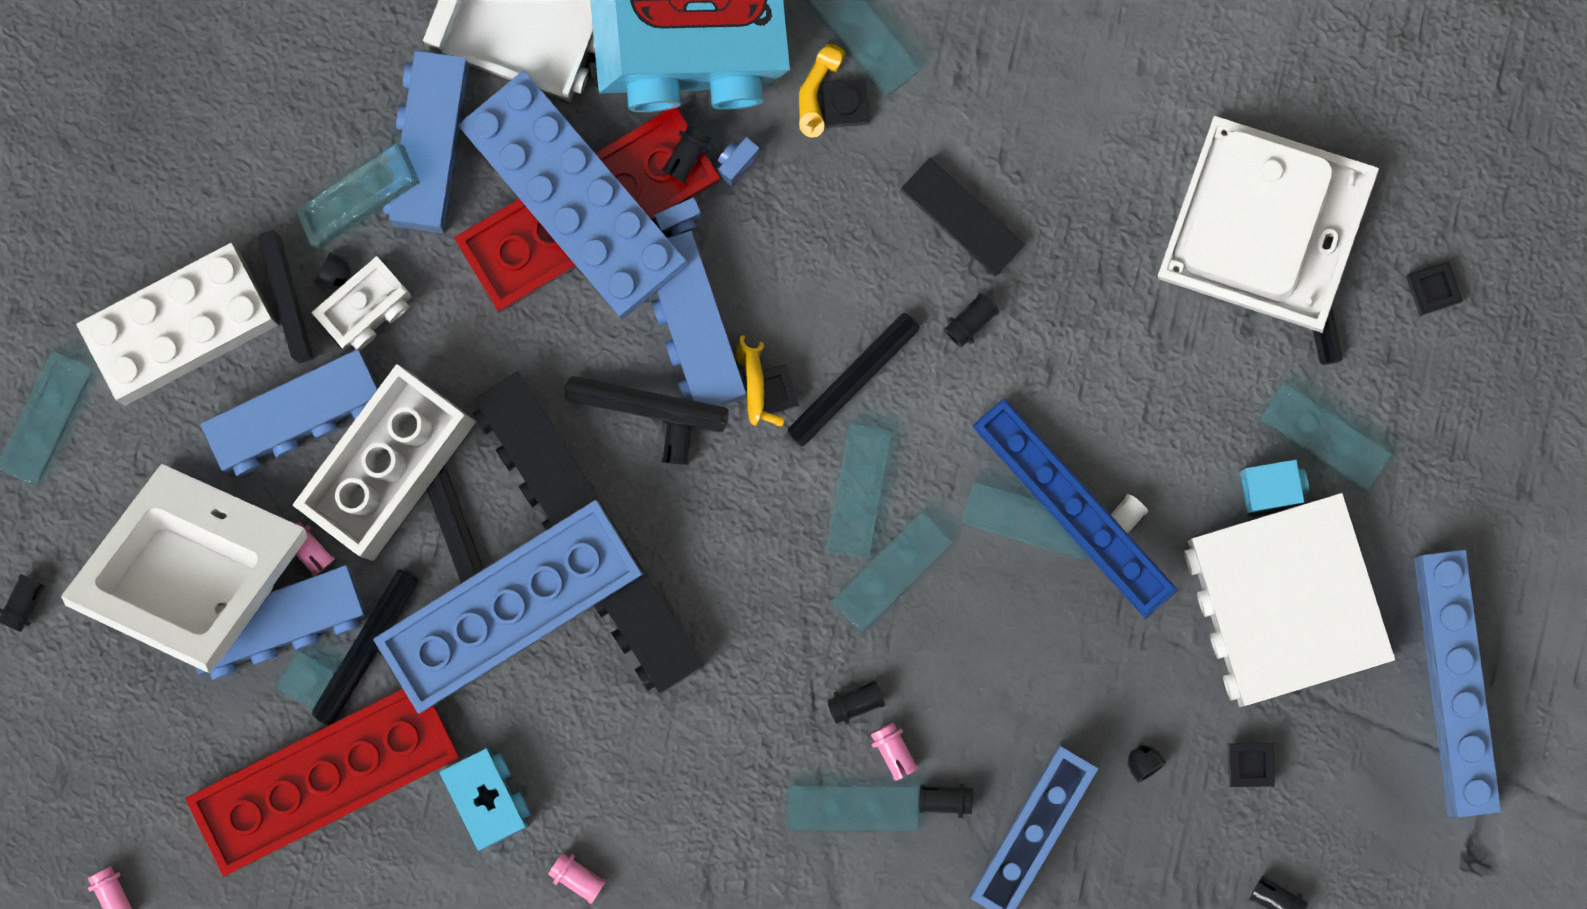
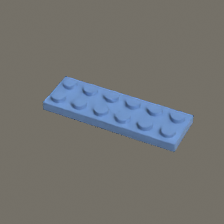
M524 70L458 124L459 128L621 320L689 265Z
M594 500L378 635L373 640L417 713L421 714L644 574L600 502Z

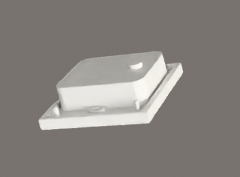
M1214 116L1159 270L1158 279L1323 333L1379 168ZM1332 237L1333 242L1330 249L1325 250L1323 248L1325 239Z
M161 464L61 597L65 606L210 673L217 662L225 656L270 594L274 583L308 537L305 529L299 525Z

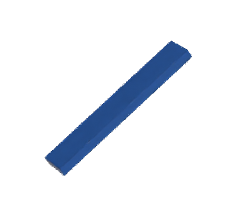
M1005 398L972 425L980 437L1145 620L1178 592L1175 585Z

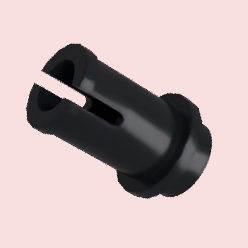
M689 125L685 132H679L678 135L681 139L666 165L661 169L686 184L687 178L703 151H709L710 148L707 144L711 139Z
M979 293L955 319L950 317L947 320L949 325L944 328V331L959 347L962 348L966 343L971 345L974 342L973 336L1000 312L986 295Z
M663 421L662 423L666 424V434L661 462L689 465L688 458L692 427Z
M20 574L4 609L0 608V623L22 633L25 625L30 626L31 622L28 619L46 586Z
M875 680L840 695L836 691L833 693L834 697L827 700L835 724L844 722L845 725H848L851 718L879 707H885L882 694Z
M960 784L959 788L920 785L919 813H956L958 818H963V814H972L973 788H965V784Z
M1264 875L1261 876L1249 897V900L1255 901L1267 909H1306L1308 905L1307 901L1301 899L1303 894L1298 892L1297 895H1294L1268 880Z

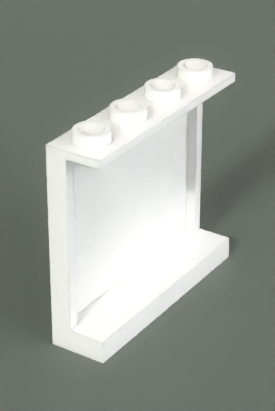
M439 0L423 42L429 51L437 54L465 57L469 66L510 81L524 70L543 93L571 103L574 93L582 94L590 70L584 67L589 54H595L590 0Z
M1342 493L1187 541L1190 549L1184 551L1186 564L1191 575L1198 574L1203 591L1197 592L1198 602L1204 617L1211 616L1216 631L1210 634L1212 647L1217 659L1224 657L1229 674L1223 676L1224 685L1231 701L1237 699L1239 707L1395 661Z

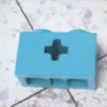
M486 748L439 772L478 851L529 827L525 818L531 815L530 810L520 792L512 794L505 780L512 775L501 753L493 756L491 750ZM483 786H486L488 790H497L499 796L494 799L496 808L492 810L488 805L480 806L477 799L483 795L481 790Z

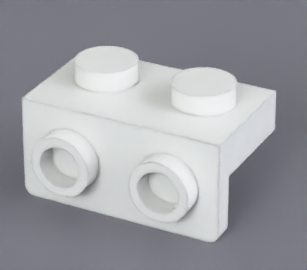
M376 256L311 313L347 353L353 348L360 351L376 337L377 334L374 330L386 319L389 323H392L408 310L409 305L406 302L412 298V295Z

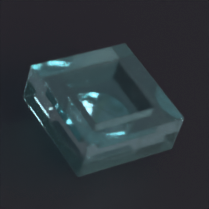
M297 650L275 688L313 710L336 672Z

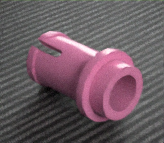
M299 521L296 525L305 529L308 538L295 555L312 573L311 575L315 577L324 571L335 558L309 532L312 527L310 525L305 527Z
M891 722L871 733L874 740L871 745L873 748L878 747L893 775L894 781L903 778L904 774L909 775L916 771L919 767L913 760L900 735L903 733L902 728L897 729L894 722Z
M562 852L548 873L549 876L555 879L553 884L557 885L560 882L591 904L607 880L600 878L573 860L575 858L574 854H571L569 857Z
M112 866L88 877L91 884L88 890L89 892L94 890L103 909H132L118 880L121 874L120 872L115 873Z

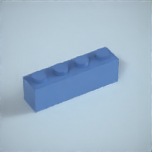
M414 50L413 63L406 62L403 87L409 88L406 105H399L396 120V129L402 130L400 147L393 146L390 158V172H396L393 189H386L383 212L384 214H389V221L393 227L445 233L460 133L458 124L462 120L469 73V64L465 57Z
M692 231L667 238L689 265L657 290L659 299L653 300L651 303L659 326L668 324L672 340L666 341L665 345L672 366L679 364L682 366L686 380L678 384L683 399L722 407L747 399L746 391Z
M357 349L213 417L200 425L221 470L228 475L235 472L236 477H240L260 467L258 460L273 453L276 458L286 456L300 448L298 441L314 435L316 440L336 432L339 429L338 422L351 416L355 420L379 387L364 355Z
M345 565L270 592L231 648L217 662L212 671L207 673L195 667L197 674L203 676L210 674L212 680H217L236 673L235 665L251 659L253 665L262 664L277 658V649L293 644L295 651L319 643L317 635L334 629L335 635L338 636L360 628L359 620L369 616L352 568Z
M1061 746L1055 748L968 896L970 899L987 909H1016L1098 768Z

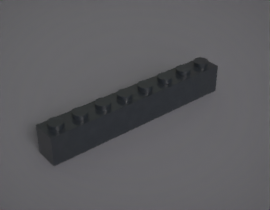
M518 371L474 398L479 409L472 414L486 435L494 431L502 445L495 449L508 471L516 467L525 482L520 484L519 488L532 508L540 504L548 519L541 522L546 530L594 500L600 502ZM603 507L644 575L599 602L594 607L601 618L609 613L618 628L611 632L623 653L627 654L632 650L641 665L634 670L647 691L656 687L659 694H663L705 666Z

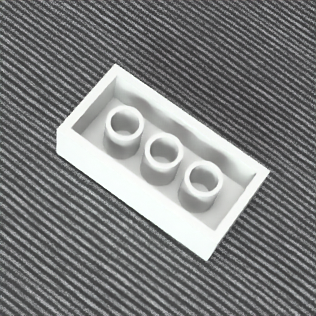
M232 243L76 324L115 400L125 406L278 326L240 251Z
M396 364L295 500L293 506L358 556L374 561L477 421L413 373Z

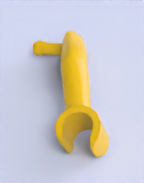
M832 43L825 45L818 53L812 69L799 90L800 130L804 135L811 138L821 135L825 128L817 96L820 84L828 69L834 72L838 71L846 55L842 48Z
M741 335L733 356L738 364L746 366L749 421L755 427L759 419L782 427L785 418L762 411L765 392L760 355L764 348V343L760 341L757 348H750L744 342L745 336Z

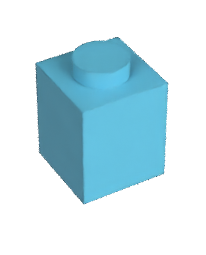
M1297 459L1249 467L1240 471L1247 514L1299 506L1304 503L1303 495L1309 494L1306 471L1304 468L1298 469Z

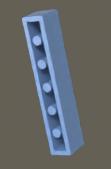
M1466 550L1421 555L1413 558L1447 814L1448 817L1458 818L1500 813V799Z

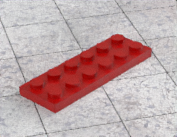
M678 108L669 109L595 153L652 221L655 220V214L691 199L720 181L719 175L704 151L687 178L686 184L661 170L681 139L678 135L679 132H685L688 127ZM520 199L454 237L499 313L577 267Z
M401 689L186 797L185 800L222 876L225 877L461 757L435 705L418 714L404 689Z

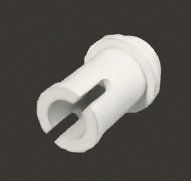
M1129 494L1124 497L1125 499L1110 514L1127 534L1149 512L1137 498Z

